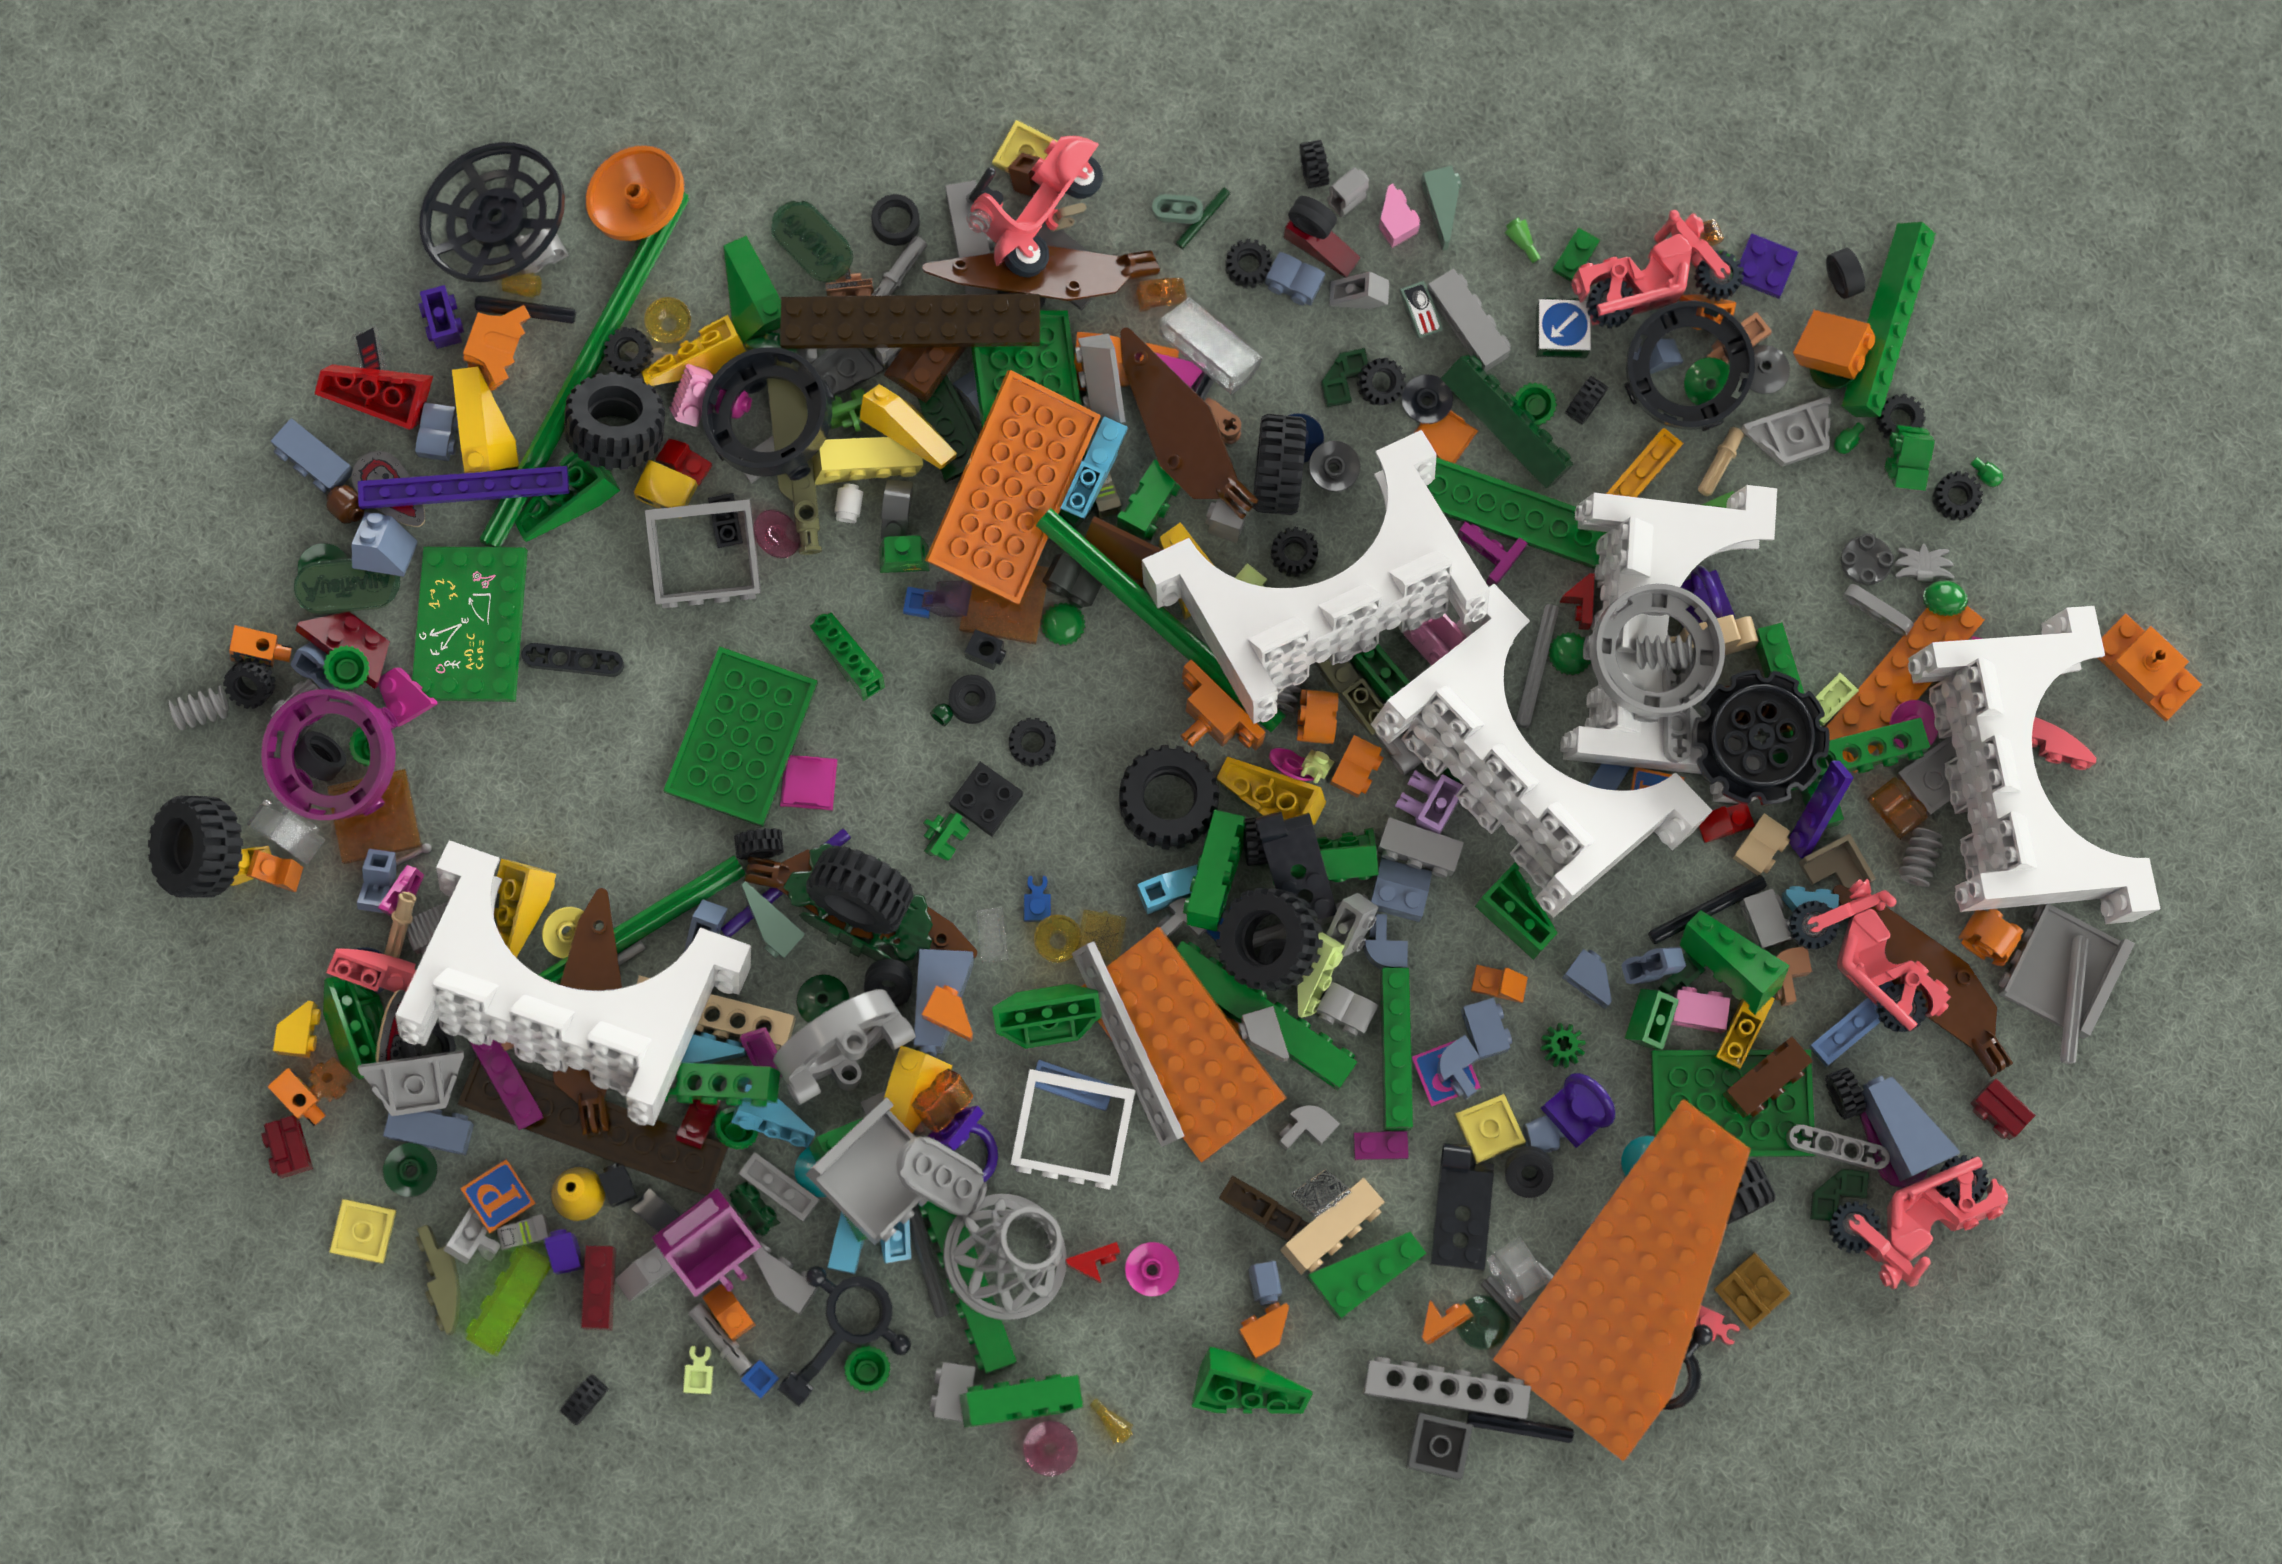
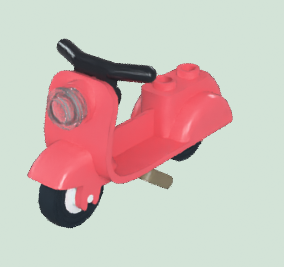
M1064 136L1057 142L1053 139L1044 151L1048 154L1044 160L1040 157L1031 169L1035 172L1031 179L1040 185V188L1016 221L1002 209L1004 200L1002 193L997 190L992 191L988 187L996 174V170L993 167L987 168L978 184L966 196V201L970 204L973 203L971 212L967 215L966 219L971 230L976 233H986L996 243L994 248L996 267L1004 261L1012 273L1020 277L1038 275L1046 267L1049 260V249L1046 242L1037 233L1044 222H1046L1051 232L1072 227L1074 219L1068 216L1080 214L1086 210L1084 203L1070 205L1059 210H1054V208L1065 193L1073 198L1085 199L1093 196L1100 189L1103 182V171L1100 164L1091 157L1098 147V143L1080 136Z

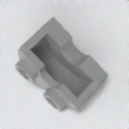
M550 229L541 230L534 243L522 253L524 259L542 243ZM532 233L525 237L523 235L516 237L515 240L520 247ZM556 234L548 248L537 260L520 271L524 279L541 271L544 266L551 263L554 264L569 256L558 235Z

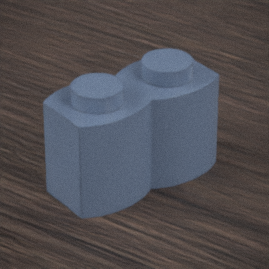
M1279 252L1266 277L1265 284L1273 293L1278 295L1282 293L1291 296L1293 302L1299 305H1312L1325 279V273L1312 265L1302 263L1288 254Z
M432 403L424 404L415 449L418 457L449 461L450 455H455L457 440L454 439L455 430H459L456 407Z
M311 642L296 651L290 665L297 673L306 678H312L322 689L339 690V688H335L333 684L329 683L324 674L323 666L327 656L325 652Z
M1680 947L1652 949L1643 956L1631 957L1624 961L1621 967L1626 983L1637 984L1654 982L1664 975L1676 974L1686 967V963Z
M1276 1261L1250 1266L1248 1272L1254 1301H1260L1261 1306L1276 1303L1278 1297L1282 1294Z

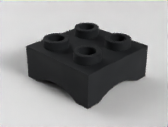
M980 761L949 802V807L992 837L1021 799L1023 791Z

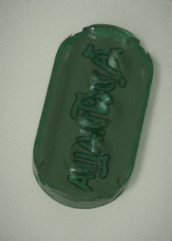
M790 201L781 205L773 214L771 227L773 237L811 278L820 282H831L839 279L849 270L853 261L851 246L843 235L811 203L807 201Z
M352 558L309 563L299 571L294 581V595L297 602L302 608L314 614L383 608L395 599L400 588V576L352 568Z

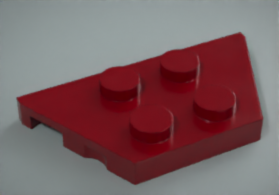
M349 611L297 623L295 631L327 655L334 648H339V646L345 647V645H348V647L353 646L355 649L358 648L360 652H363L364 656L367 657L368 667L370 668L367 681L364 682L374 689L377 688L388 651L389 640Z

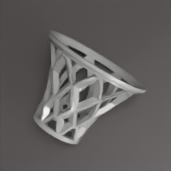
M1012 1194L985 1196L979 1209L970 1212L968 1215H957L949 1227L944 1242V1266L947 1277L961 1300L984 1316L999 1320H1017L1031 1316L1052 1301L1064 1280L1067 1254L1060 1227L1048 1212L1026 1198ZM995 1205V1210H981L985 1207ZM1022 1217H1030L1038 1223L1035 1228L1041 1226L1045 1230L1049 1238V1243L1045 1245V1248L1050 1250L1046 1261L1040 1264H1026L1019 1261L1010 1252L1006 1241V1233L1010 1222L1014 1218L1019 1220ZM984 1219L992 1220L993 1223L979 1228L975 1222ZM966 1225L973 1235L957 1246L961 1230ZM996 1230L989 1240L981 1237L989 1231ZM975 1244L985 1248L978 1259L964 1255ZM990 1253L998 1255L996 1265H983ZM957 1263L962 1266L975 1268L969 1288L960 1274ZM1047 1271L1045 1285L1042 1286L1040 1282ZM997 1272L996 1284L980 1288L983 1273ZM1016 1272L1017 1277L1004 1284V1274ZM1037 1274L1036 1278L1034 1279L1033 1283L1031 1284L1030 1281H1029V1279H1031L1032 1277H1034V1276ZM1022 1283L1024 1290L1013 1300L1009 1289ZM1033 1292L1040 1296L1035 1301L1022 1306ZM1000 1293L1004 1307L989 1304L980 1298Z

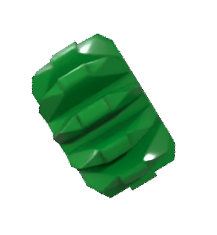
M1562 1023L1557 1024V1031L1550 1026L1547 1029L1550 1036L1543 1035L1541 1037V1040L1547 1044L1542 1045L1540 1051H1549L1544 1060L1548 1061L1553 1057V1067H1557L1561 1060L1564 1069L1569 1067V1061L1576 1065L1579 1062L1577 1056H1583L1585 1051L1578 1048L1586 1044L1585 1040H1577L1582 1032L1578 1030L1575 1034L1571 1033L1573 1029L1572 1024L1567 1026L1566 1031ZM1562 1040H1565V1046L1568 1048L1564 1051L1559 1050L1560 1045L1557 1044V1041L1560 1043Z

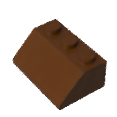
M967 347L902 348L885 371L884 376L927 403Z
M1094 516L1085 538L1142 589H1146L1143 584L1142 559L1158 553L1162 549Z

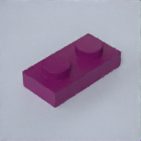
M1407 1131L1360 1132L1353 1134L1354 1160L1409 1158Z

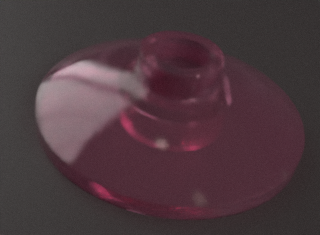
M766 510L757 516L753 527L757 543L766 553L776 558H788L798 550L800 534L796 532V525L790 517L777 510Z
M1046 1421L1034 1426L1029 1431L1024 1440L1023 1453L1027 1464L1033 1471L1043 1476L1053 1477L1065 1473L1072 1467L1077 1457L1078 1445L1073 1432L1067 1426L1055 1421ZM1048 1444H1053L1056 1447L1054 1454L1049 1455L1046 1453L1045 1447Z

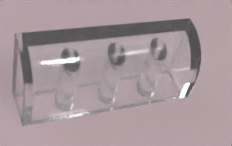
M1190 297L1161 318L1159 335L1231 395L1242 388L1254 376L1262 362L1263 357Z

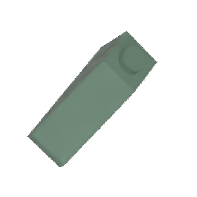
M1452 165L1424 172L1421 178V185L1443 251L1448 249L1459 188L1462 186L1458 173H1454Z
M744 881L740 887L760 937L766 944L764 949L775 959L778 955L781 958H785L805 933Z

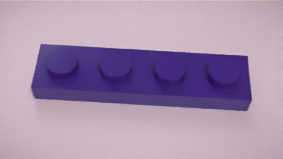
M1831 761L1789 836V844L1800 858H1804L1812 853L1854 778L1841 761Z

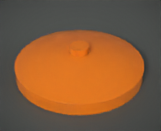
M634 146L621 150L604 161L592 176L586 193L588 215L603 234L615 240L634 241L646 238L662 229L676 214L684 194L682 172L672 157L659 148Z

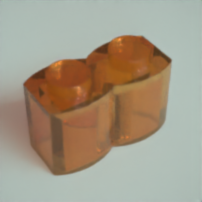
M1893 777L1871 794L1867 800L1880 817L1884 819L1893 833L1901 840L1914 828L1923 823L1928 816L1925 805L1920 800L1915 801L1909 794V786L1902 779L1898 780L1896 777Z
M948 1068L936 1076L929 1088L917 1095L912 1103V1107L924 1125L937 1133L953 1120L955 1114L963 1110L971 1102L974 1095L960 1074Z

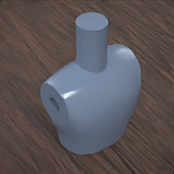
M1548 1116L1534 1119L1529 1123H1525L1522 1127L1523 1136L1526 1141L1525 1145L1537 1147L1544 1152L1558 1150L1560 1148V1137H1565Z

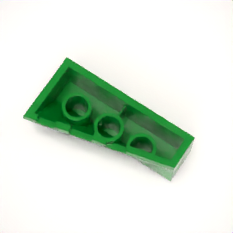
M1373 828L1364 829V834L1353 836V832L1341 833L1342 837L1335 840L1326 836L1317 838L1328 880L1343 882L1347 878L1355 877L1366 880L1379 875ZM1296 864L1291 868V874L1294 877H1301L1306 871V868L1301 864Z

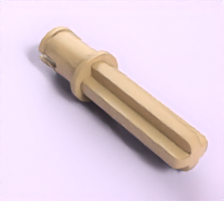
M1731 427L1724 442L1717 447L1718 453L1698 487V491L1703 496L1712 495L1729 462L1736 457V450L1745 437L1739 428Z
M402 892V894H399L397 908L391 916L393 923L385 955L396 958L400 957L408 924H411L413 920L412 910L416 902V896L412 893Z

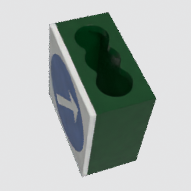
M1552 297L1539 299L1536 307V357L1587 358L1590 352V316L1587 313L1589 308H1586L1587 301L1580 302L1579 298L1558 300Z

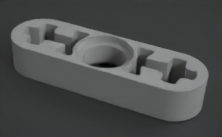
M1850 584L1843 594L1845 601L1900 636H1907L1914 626L1908 617L1857 585Z

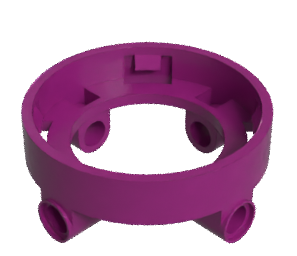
M317 689L301 693L283 704L271 718L266 728L261 749L262 767L266 781L274 795L284 806L303 817L314 820H339L358 814L367 816L385 804L381 796L386 791L395 768L396 749L392 730L398 726V722L386 707L376 708L367 699L349 691ZM330 698H331V699L341 700V701H345V699H346V700L352 702L353 705H350V704H347V703H344V702L329 701V700H330ZM330 713L344 715L356 722L364 731L370 746V763L365 777L351 791L336 796L324 795L313 790L311 779L303 770L296 768L294 759L295 744L302 729L317 722L325 714ZM278 731L285 732L281 743V758L274 757ZM311 805L335 808L334 814L324 815L326 810L311 809Z

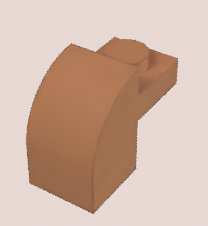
M1804 947L1790 948L1776 956L1790 965L1782 987L1775 993L1776 1000L1781 1001V1006L1792 1005L1797 1001L1792 978L1808 976L1812 972L1808 949Z

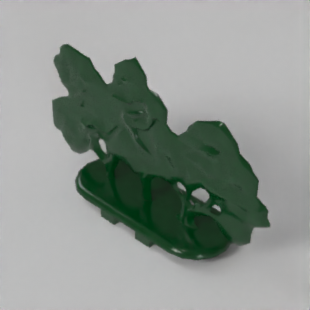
M821 844L819 848H813L809 851V864L812 870L823 850L833 847L831 844ZM812 870L792 872L784 885V889L789 892V899L792 905L797 907L806 905L816 906L819 915L816 916L808 912H802L799 914L802 920L825 933L828 942L836 945L839 941L851 947L850 953L858 958L862 953L875 961L891 959L886 953L877 948L880 945H892L895 955L903 961L912 960L919 949L930 950L932 938L928 933L933 924L931 916L927 912L928 906L923 895L913 894V899L899 928L895 930L896 934L889 939L883 936L880 939L881 934L872 932L873 938L867 943L850 934L853 928L850 924L846 923L843 930L824 920L829 914L823 908H819L815 901L810 899L806 890V882ZM895 939H900L899 944L892 943Z

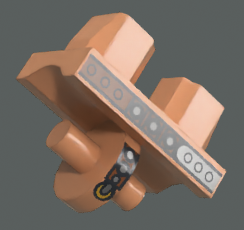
M847 267L845 275L836 277L835 283H826L827 296H871L873 293L872 278L861 280V273L851 274L850 267Z

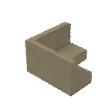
M1851 834L1809 854L1799 862L1811 885L1835 874L1840 885L1850 888L1859 878L1862 881L1868 879L1870 884L1876 880Z

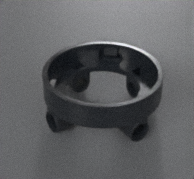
M1681 301L1659 309L1639 327L1628 349L1626 358L1627 383L1624 386L1628 396H1630L1631 403L1633 405L1638 403L1641 409L1651 418L1672 428L1683 430L1702 428L1704 432L1724 423V419L1742 403L1753 381L1755 355L1751 340L1744 327L1733 315L1714 304L1702 301ZM1704 308L1703 313L1717 318L1718 314L1723 317L1721 323L1718 324L1709 318L1696 315L1697 309ZM1694 327L1711 333L1721 342L1725 356L1729 361L1728 378L1722 390L1710 401L1696 406H1683L1666 399L1656 389L1650 375V358L1654 347L1662 337L1679 328ZM1644 335L1647 336V338L1641 347L1637 361L1633 359L1634 352L1638 353L1639 346L1642 342L1640 336ZM1743 373L1748 375V378H1743L1738 392H1741V395L1737 399L1732 397L1739 383L1740 375ZM1658 409L1662 410L1665 413L1661 414L1660 412H1658ZM1676 417H1681L1683 420L1679 421Z
M757 348L732 358L714 375L703 398L702 422L707 438L722 462L725 460L735 469L749 475L768 477L786 473L790 480L796 481L806 477L811 472L807 461L818 452L826 440L832 421V403L836 399L826 380L823 381L815 368L800 355L781 348ZM777 360L792 364V361L800 365L798 372L788 367L776 365ZM775 378L789 381L803 392L807 401L808 417L803 431L794 442L777 451L758 452L745 447L735 436L731 422L733 407L738 397L744 390L748 394L761 391L767 385L766 379ZM724 390L726 393L721 401L719 414L713 413L712 409L716 405L720 394L719 391Z

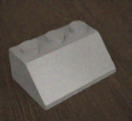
M1109 333L1079 338V347L1075 348L1077 363L1082 362L1083 372H1079V381L1081 388L1085 387L1086 396L1082 397L1083 406L1100 414L1099 420L1101 421L1105 416L1118 423L1126 422L1116 352Z

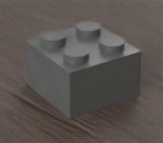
M1423 1413L1416 1414L1405 1468L1461 1480L1473 1425Z

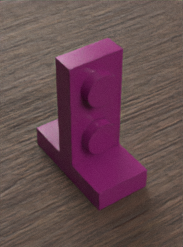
M1465 522L1460 528L1457 537L1496 565L1495 569L1488 576L1486 583L1489 586L1493 584L1497 586L1524 552L1528 543L1519 537L1510 550L1505 552V548L1501 543L1496 540H1489L1483 535L1484 532L1474 524L1469 525Z

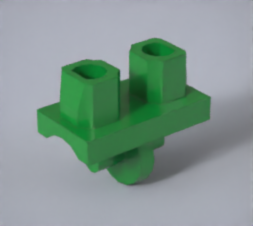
M949 813L944 822V818L940 815H937L934 821L925 819L923 824L928 830L923 836L928 840L932 838L924 852L929 856H937L945 861H949L956 850L946 842L950 835L962 841L970 831L961 821L963 817L958 813Z

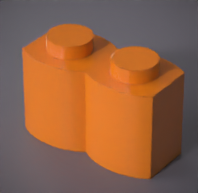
M1354 735L1330 785L1357 798L1361 792L1366 794L1372 782L1368 778L1372 769L1378 770L1384 758L1379 755L1382 748Z

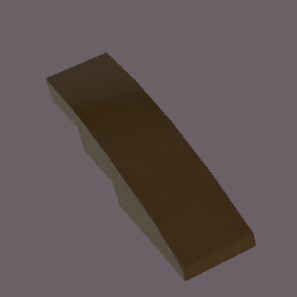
M1233 1175L1219 1196L1221 1201L1287 1243L1310 1224L1299 1215L1280 1205L1276 1200Z

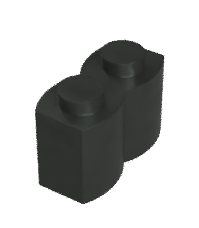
M1063 553L1055 555L1042 581L1048 586V591L1058 596H1061V594L1069 598L1068 602L1071 605L1080 609L1083 606H1092L1102 586V583L1077 561Z

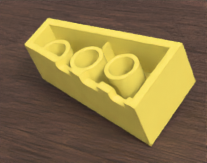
M889 437L825 440L818 452L812 457L815 485L871 478H887L896 475L912 477L923 467V458Z

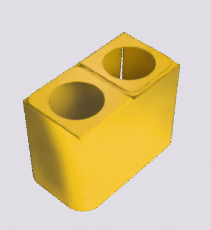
M648 460L634 490V495L637 500L659 509L661 507L688 506L698 485L691 477ZM638 496L651 501L653 504L641 500Z

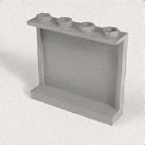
M2052 903L2037 905L2032 914V917L2035 918L2032 927L2027 926L2021 936V940L2024 943L2020 950L2016 949L2009 961L2013 965L2009 973L2004 972L1998 983V986L2002 987L1998 995L2063 1028L2072 940L2076 936L2087 937L2089 942L2079 1037L2085 1039L2091 1035L2135 943L2126 938L2119 941L2052 906Z
M887 1097L806 1174L874 1245L881 1239L886 1242L897 1232L894 1226L899 1221L904 1225L915 1214L912 1209L917 1204L922 1207L928 1201L906 1188L898 1177L896 1168L898 1154L902 1146L910 1139L915 1138V1136L891 1113L890 1109L894 1105Z

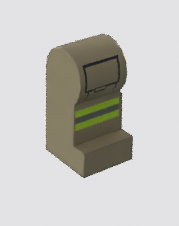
M1110 472L1095 500L1099 519L1121 512L1122 505L1115 485L1112 482Z

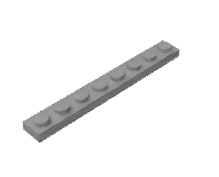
M1095 942L1084 945L1074 951L1072 955L1087 988L1098 990L1101 1018L1161 1147H1164L1185 1135Z

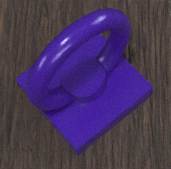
M1697 565L1691 571V579L1685 580L1680 588L1700 598L1711 609L1716 619L1728 615H1733L1735 618L1717 570L1708 572L1702 565ZM1690 605L1685 609L1698 623L1703 622L1694 611L1695 608Z
M1581 1073L1569 1075L1564 1081V1088L1541 1107V1110L1575 1148L1580 1146L1599 1128H1606L1612 1125L1616 1114L1614 1104L1605 1089L1594 1079Z
M978 1105L947 1111L927 1137L955 1151L967 1141L969 1133L978 1135L984 1141L987 1148V1163L982 1170L984 1174L982 1177L984 1182L991 1178L997 1167L998 1149L992 1134L984 1126L977 1123L984 1112Z

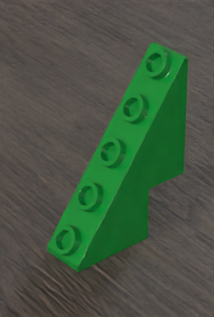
M830 612L829 614L817 616L815 622L810 625V628L847 682L850 681L862 701L867 700L884 689L883 674L833 613Z

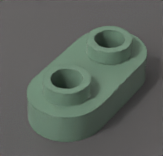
M1163 194L1156 197L1152 204L1155 218L1162 222L1193 224L1198 222L1203 216L1202 203L1193 196ZM1163 208H1169V209H1170V210H1169L1168 212H1166V213H1164V212L1161 211ZM1188 210H1194V211H1195V212H1194L1193 214H1191V215L1187 214V211H1188Z

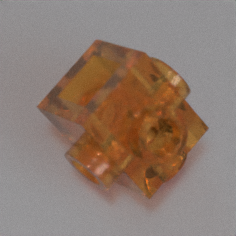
M334 1057L330 1058L325 1064L321 1062L311 1070V1076L308 1078L312 1084L309 1089L320 1100L325 1097L329 1102L332 1099H340L348 1091L347 1086L354 1081L348 1071Z

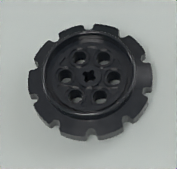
M1759 670L1737 673L1730 677V687L1718 684L1700 704V708L1704 711L1705 716L1694 719L1691 735L1692 747L1698 748L1702 752V756L1696 760L1697 766L1709 784L1712 785L1715 782H1720L1723 785L1722 795L1733 801L1747 805L1753 797H1756L1760 800L1762 806L1785 802L1792 797V788H1796L1800 792L1804 791L1821 772V767L1817 765L1816 760L1817 758L1823 759L1827 756L1830 741L1829 728L1822 727L1819 724V720L1825 716V712L1811 691H1807L1804 694L1798 691L1799 681L1791 676L1772 671L1769 674V678H1763ZM1763 706H1769L1773 709L1774 717L1772 719H1766L1762 716L1761 709ZM1737 712H1743L1748 716V723L1746 725H1740L1736 722L1735 715ZM1782 725L1791 727L1793 731L1791 738H1784L1781 735L1780 727ZM1758 731L1761 735L1766 736L1763 744H1761L1760 740L1755 741L1754 739ZM1735 737L1740 740V750H1731L1728 746V739ZM1779 750L1784 753L1786 759L1783 764L1776 763L1773 760L1772 755L1774 751ZM1752 756L1759 760L1760 765L1757 770H1752L1747 766L1746 761L1748 757Z

